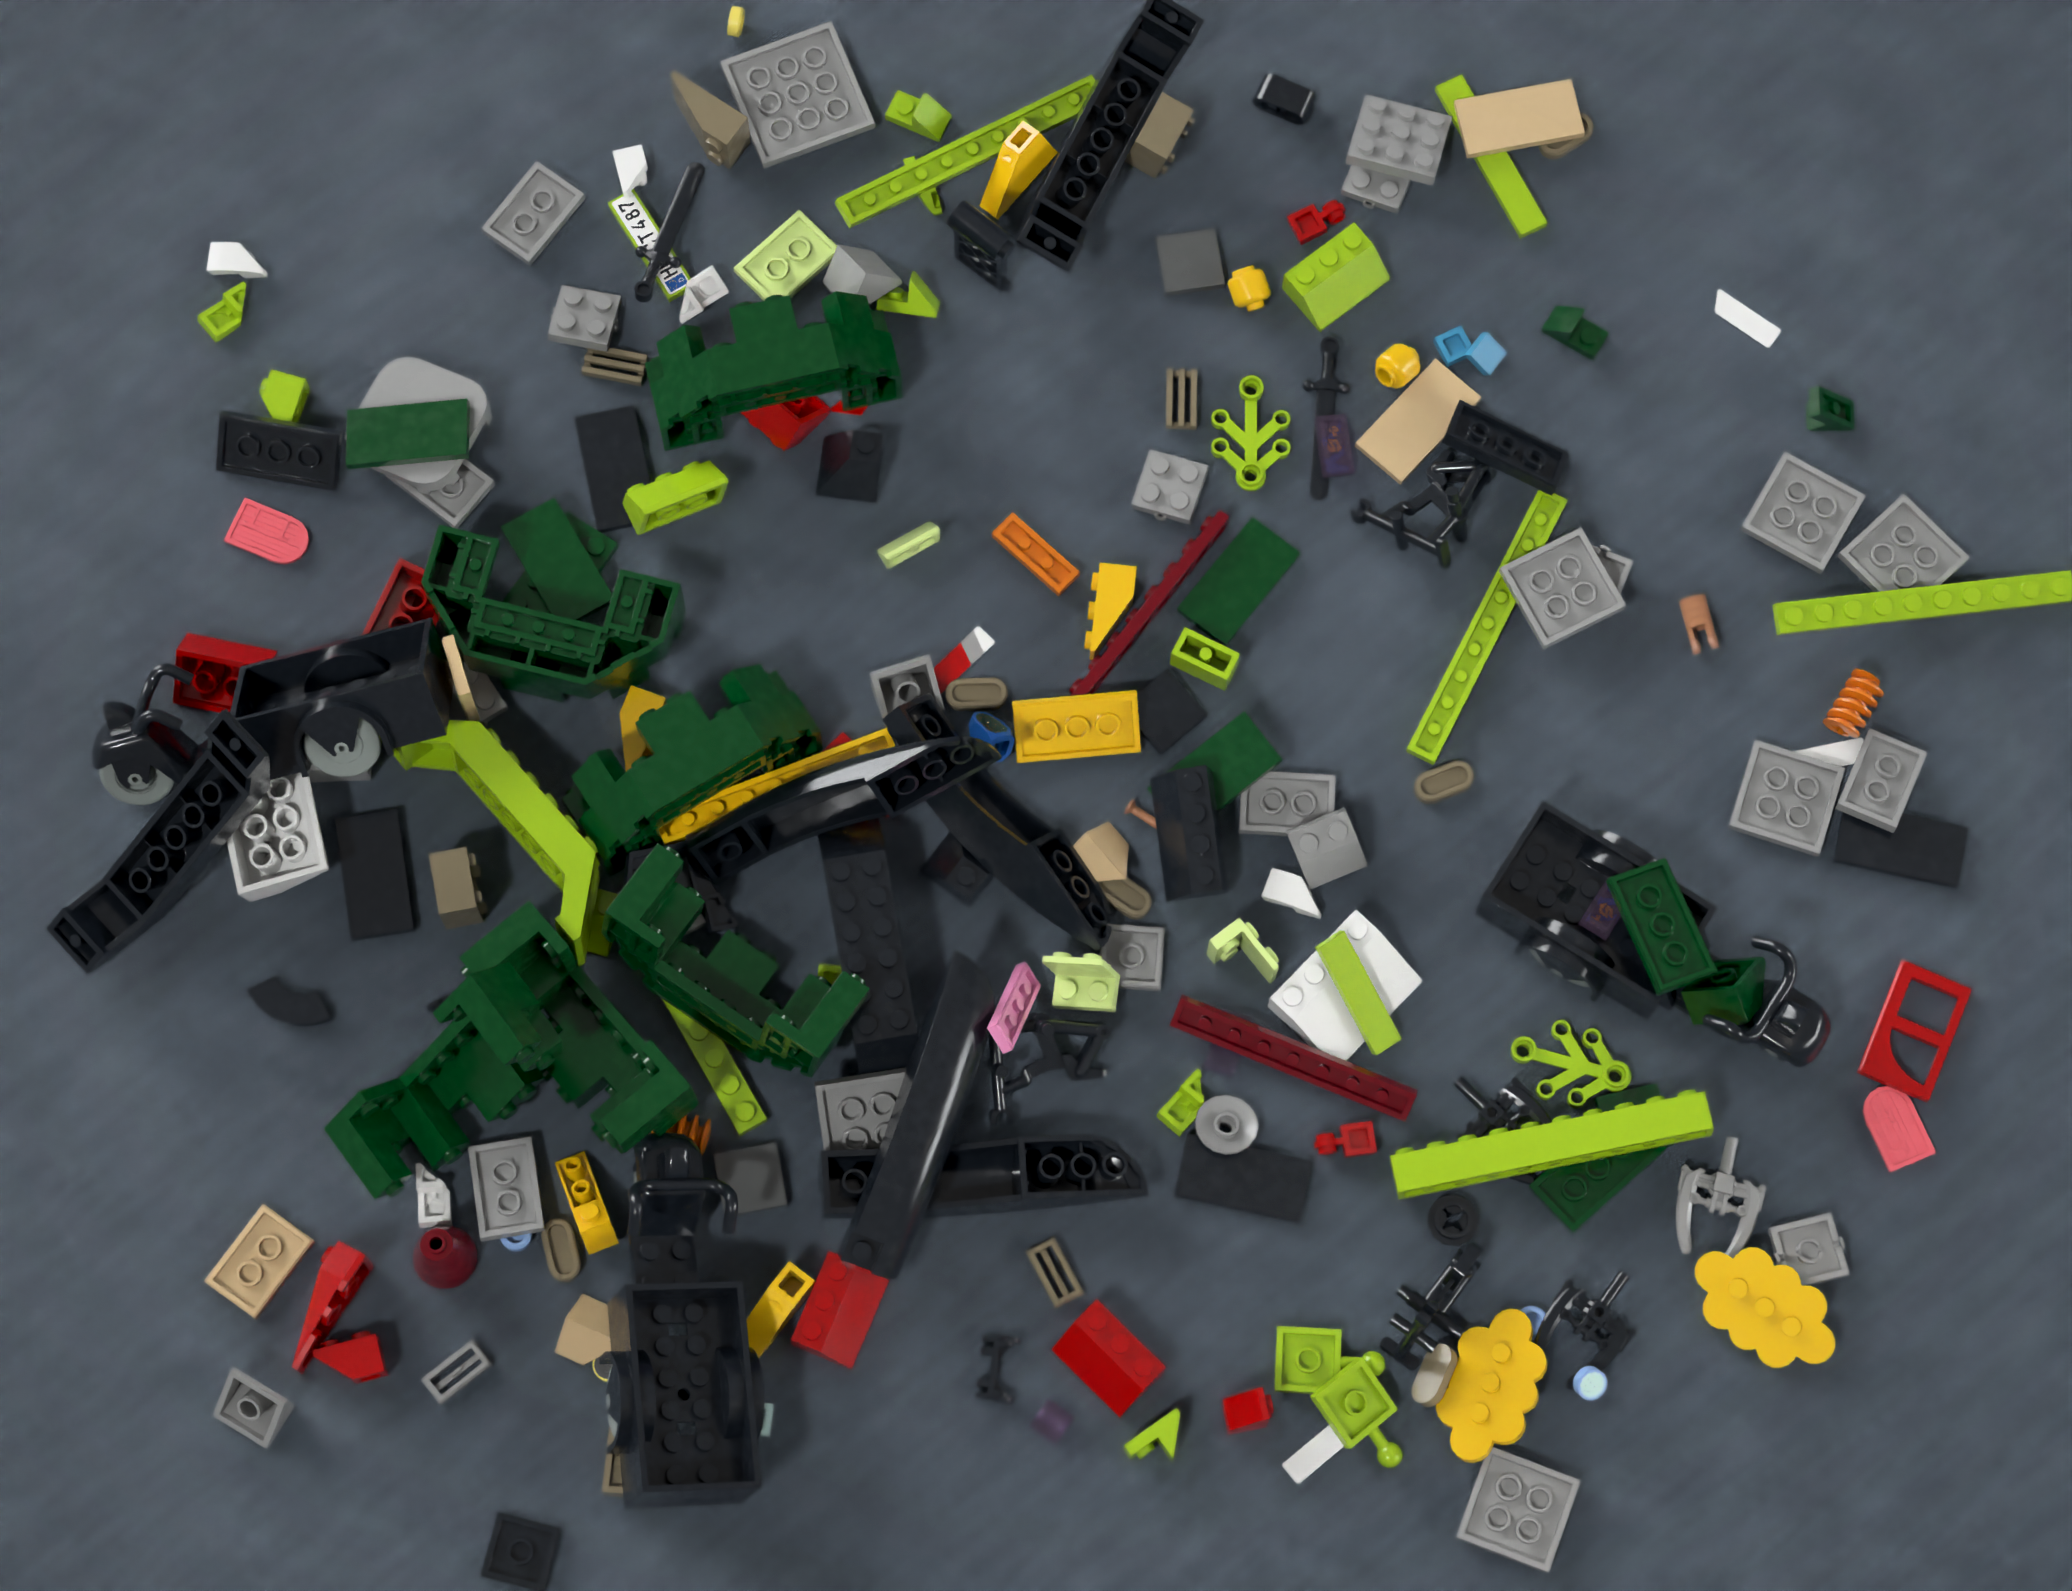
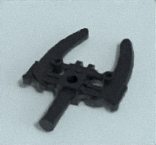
M1462 1075L1453 1084L1480 1111L1478 1113V1120L1474 1124L1470 1121L1466 1125V1132L1464 1134H1457V1141L1458 1138L1470 1134H1475L1477 1138L1482 1137L1488 1129L1508 1128V1131L1519 1129L1517 1127L1519 1121L1527 1115L1534 1122H1539L1540 1125L1552 1123V1120L1545 1109L1533 1097L1534 1094L1517 1077L1512 1078V1085L1510 1087L1501 1089L1499 1092L1501 1096L1497 1100L1491 1099L1490 1102ZM1515 1103L1520 1108L1514 1117L1508 1118L1507 1109ZM1530 1173L1508 1177L1527 1185L1534 1182V1177Z
M1620 1270L1601 1297L1591 1300L1585 1296L1587 1292L1584 1289H1576L1572 1286L1573 1281L1571 1279L1565 1280L1563 1286L1552 1299L1554 1302L1539 1326L1534 1343L1540 1346L1545 1353L1555 1328L1561 1320H1567L1574 1328L1573 1334L1578 1335L1581 1333L1583 1335L1581 1337L1582 1341L1587 1342L1590 1340L1597 1344V1348L1600 1351L1586 1366H1594L1602 1372L1618 1353L1623 1352L1633 1336L1636 1335V1330H1628L1621 1318L1617 1317V1320H1615L1611 1316L1612 1310L1609 1308L1630 1277ZM1573 1305L1581 1311V1320L1572 1316V1312L1569 1309ZM1603 1328L1610 1336L1608 1339H1601L1595 1330ZM1575 1375L1566 1382V1388L1569 1390L1574 1389L1573 1379Z

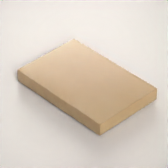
M454 635L443 637L442 643L467 721H478L480 717Z
M262 1204L204 1282L257 1320L315 1244V1241L265 1204Z

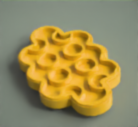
M1758 1247L1742 1249L1734 1258L1721 1251H1711L1698 1259L1695 1266V1278L1697 1283L1708 1292L1703 1302L1704 1317L1711 1326L1718 1329H1728L1731 1341L1736 1347L1743 1350L1756 1349L1759 1359L1772 1368L1787 1366L1796 1356L1809 1364L1825 1362L1832 1356L1835 1350V1337L1833 1332L1822 1323L1827 1312L1825 1296L1819 1289L1811 1285H1801L1800 1277L1794 1268L1788 1265L1774 1266L1768 1253Z
M1518 1309L1502 1310L1495 1315L1489 1328L1479 1326L1469 1328L1458 1341L1460 1357L1457 1358V1365L1448 1384L1449 1388L1446 1389L1441 1401L1436 1404V1412L1442 1423L1452 1429L1450 1436L1451 1449L1464 1462L1476 1463L1482 1461L1490 1454L1494 1443L1509 1445L1518 1441L1526 1428L1524 1414L1535 1408L1538 1403L1539 1393L1535 1383L1543 1378L1547 1371L1548 1362L1540 1346L1531 1342L1533 1327L1530 1319L1524 1312Z

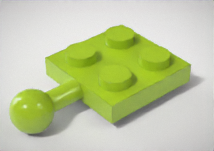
M1277 1326L1274 1392L1313 1394L1340 1372V1369H1343L1356 1357L1341 1356L1342 1329ZM1369 1351L1362 1356L1375 1376H1379L1384 1371L1385 1359L1380 1353Z
M1356 1357L1314 1392L1310 1398L1345 1449L1353 1448L1368 1435L1378 1449L1377 1459L1379 1463L1386 1468L1396 1467L1402 1460V1450L1396 1443L1388 1442L1378 1426L1396 1412L1398 1408L1363 1357Z

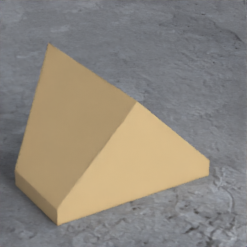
M1109 821L1085 832L1074 844L1073 847L1097 882L1126 879L1129 844Z
M582 1294L565 1318L555 1353L585 1366V1364L602 1356L604 1352L611 1351L607 1304Z

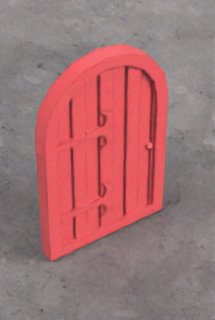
M244 498L224 538L225 543L267 559L270 562L283 565L294 563L301 559L308 550L310 542L308 531L302 522L290 515L248 498Z
M1888 1086L1878 1087L1868 1094L1862 1110L1864 1120L1889 1173L1936 1154L1915 1106L1907 1094Z

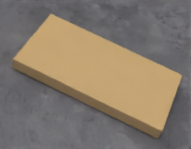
M1571 79L1454 101V108L1467 159L1582 138L1585 134Z
M1435 358L1355 443V447L1397 483L1402 485L1441 443L1459 400L1476 406L1481 401V396Z

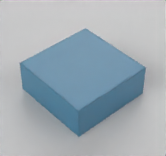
M1461 325L1434 337L1433 340L1446 367L1466 359L1464 355L1472 346Z
M1482 332L1464 356L1485 376L1491 375L1507 352L1488 332Z

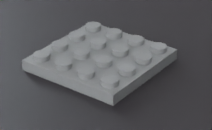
M832 21L720 61L722 71L740 113L748 117L750 138L763 169L875 128L874 119Z

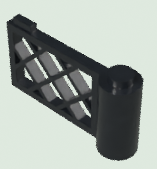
M964 200L953 210L947 221V225L954 230V258L1001 293L1003 290L1008 293L1011 289V281L1007 279V258L1015 248V244H1013L1014 236Z

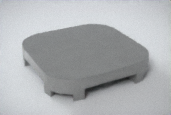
M414 357L397 358L386 364L358 408L468 399L470 403L469 450L484 425L490 426L493 417L490 401L479 384L457 373ZM464 459L372 467L371 469L416 487L419 493L430 494L432 490L441 489L448 484L453 486L460 478L457 471Z

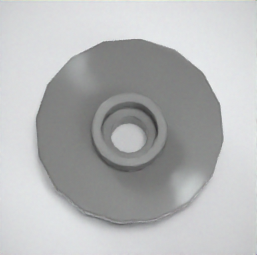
M1223 1095L1215 1096L1204 1102L1197 1112L1195 1127L1198 1137L1206 1147L1214 1152L1227 1155L1237 1154L1249 1148L1256 1138L1258 1121L1255 1112L1249 1104L1240 1098ZM1226 1126L1230 1129V1132L1225 1133L1220 1130V1127Z

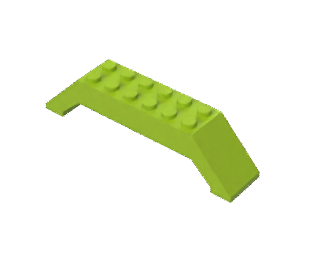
M449 720L447 735L395 748L393 757L406 771L412 767L455 771L563 893L561 914L554 918L556 931L569 945L579 967L582 966L586 960L600 882L598 870L600 863L596 858L598 850L593 841L587 836L583 838L578 833V826L569 815H562L558 810V803L550 793L544 794L538 788L540 785L535 776L530 771L525 773L519 766L520 761L510 749L506 751L500 745L501 740L492 728L487 730L480 721Z

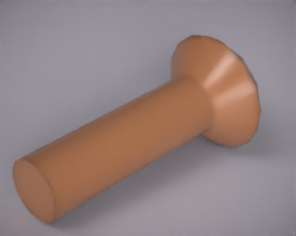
M1132 799L1126 806L1124 814L1132 813L1156 829L1155 817L1136 806L1135 799Z

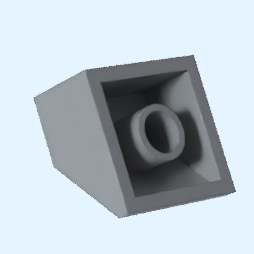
M1345 808L1286 831L1309 889L1368 866Z

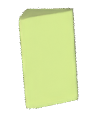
M926 522L879 548L877 553L886 568L890 569L939 542L940 529L936 524Z

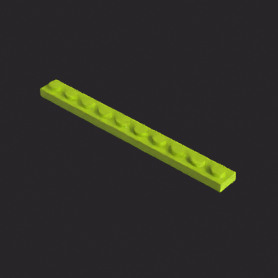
M1092 74L837 198L835 205L849 229L997 157L1003 142L1022 121L1038 130L1041 134H1044L1076 118L1096 80Z
M1538 490L1406 749L1407 753L1432 765L1435 764L1516 604L1514 597L1499 573V569L1546 545L1567 504V499L1555 493L1551 496Z
M2071 570L1775 603L1772 607L1776 634L1786 635L2072 602Z

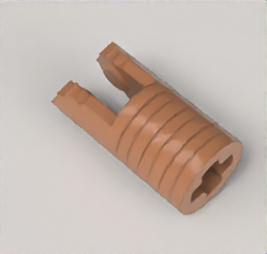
M1698 594L1680 600L1679 605L1693 655L1701 652V644L1697 636L1698 631L1706 630L1707 641L1712 649L1720 647L1706 595Z

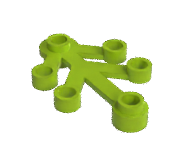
M1254 375L1244 377L1239 384V395L1245 400V432L1230 419L1229 413L1224 409L1215 410L1211 416L1212 426L1218 430L1223 429L1245 450L1244 461L1229 448V442L1225 438H1216L1211 444L1212 455L1216 458H1223L1236 471V482L1245 491L1260 489L1266 480L1265 471L1278 459L1287 458L1291 449L1290 443L1287 440L1277 439L1272 445V450L1257 461V450L1277 431L1286 430L1290 425L1291 417L1287 411L1278 410L1273 414L1272 420L1257 433V400L1263 394L1264 385L1262 380ZM1252 387L1256 390V393L1249 395L1245 390ZM1219 415L1224 416L1226 421L1218 423L1215 417ZM1282 416L1287 422L1279 424L1276 422V418ZM1222 444L1226 449L1223 452H1219L1215 449V446ZM1283 445L1287 450L1284 453H1279L1276 447ZM1252 473L1256 476V479L1248 481L1245 475Z
M1565 1020L1554 1022L1551 1027V1035L1554 1039L1561 1041L1569 1056L1537 1048L1535 1042L1526 1036L1515 1039L1510 1048L1511 1057L1518 1063L1526 1064L1533 1060L1566 1069V1071L1552 1079H1544L1538 1083L1536 1095L1542 1100L1551 1099L1557 1090L1584 1075L1598 1078L1582 1089L1573 1088L1569 1091L1566 1100L1568 1105L1574 1109L1581 1108L1587 1099L1605 1089L1612 1092H1620L1627 1088L1631 1081L1629 1067L1622 1061L1612 1059L1601 1041L1602 1035L1600 1031L1595 1028L1587 1029L1583 1033L1581 1041L1586 1048L1594 1051L1601 1065L1587 1060L1571 1033L1570 1024ZM1558 1025L1564 1026L1567 1031L1566 1034L1559 1035L1555 1027ZM1594 1034L1597 1037V1042L1589 1043L1586 1035ZM1525 1047L1528 1050V1055L1520 1056L1517 1053V1048ZM1611 1072L1619 1073L1620 1081H1612L1609 1074ZM1548 1085L1551 1088V1093L1548 1095L1543 1094L1540 1087ZM1574 1093L1580 1094L1582 1102H1573L1571 1095Z

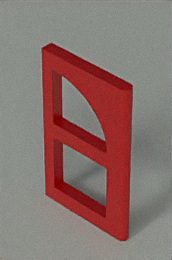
M1901 960L1857 1073L1927 1103L1931 1097L1972 989L1908 961ZM1911 980L1957 999L1943 1035L1897 1015ZM1891 1029L1937 1048L1924 1085L1908 1076L1896 1062L1890 1045Z

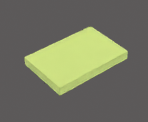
M798 210L734 267V272L763 301L772 295H790V298H792L831 263L837 245L801 210Z

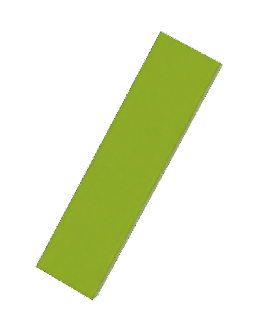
M1340 930L1315 946L1371 1053L1377 1056L1400 1041L1402 1038L1345 931Z

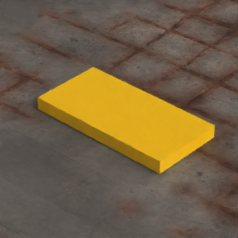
M1136 690L1012 701L1017 763L1141 752Z

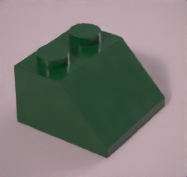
M1763 956L1713 960L1718 970L1716 975L1689 984L1681 991L1693 1025H1703V1017L1706 1014L1729 1020L1736 1025L1746 1024L1752 1020L1754 1014L1762 1006L1765 958Z

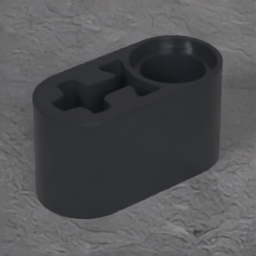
M1267 73L1264 75L1252 103L1261 111L1292 124L1303 125L1313 106L1316 95L1313 91L1278 75Z

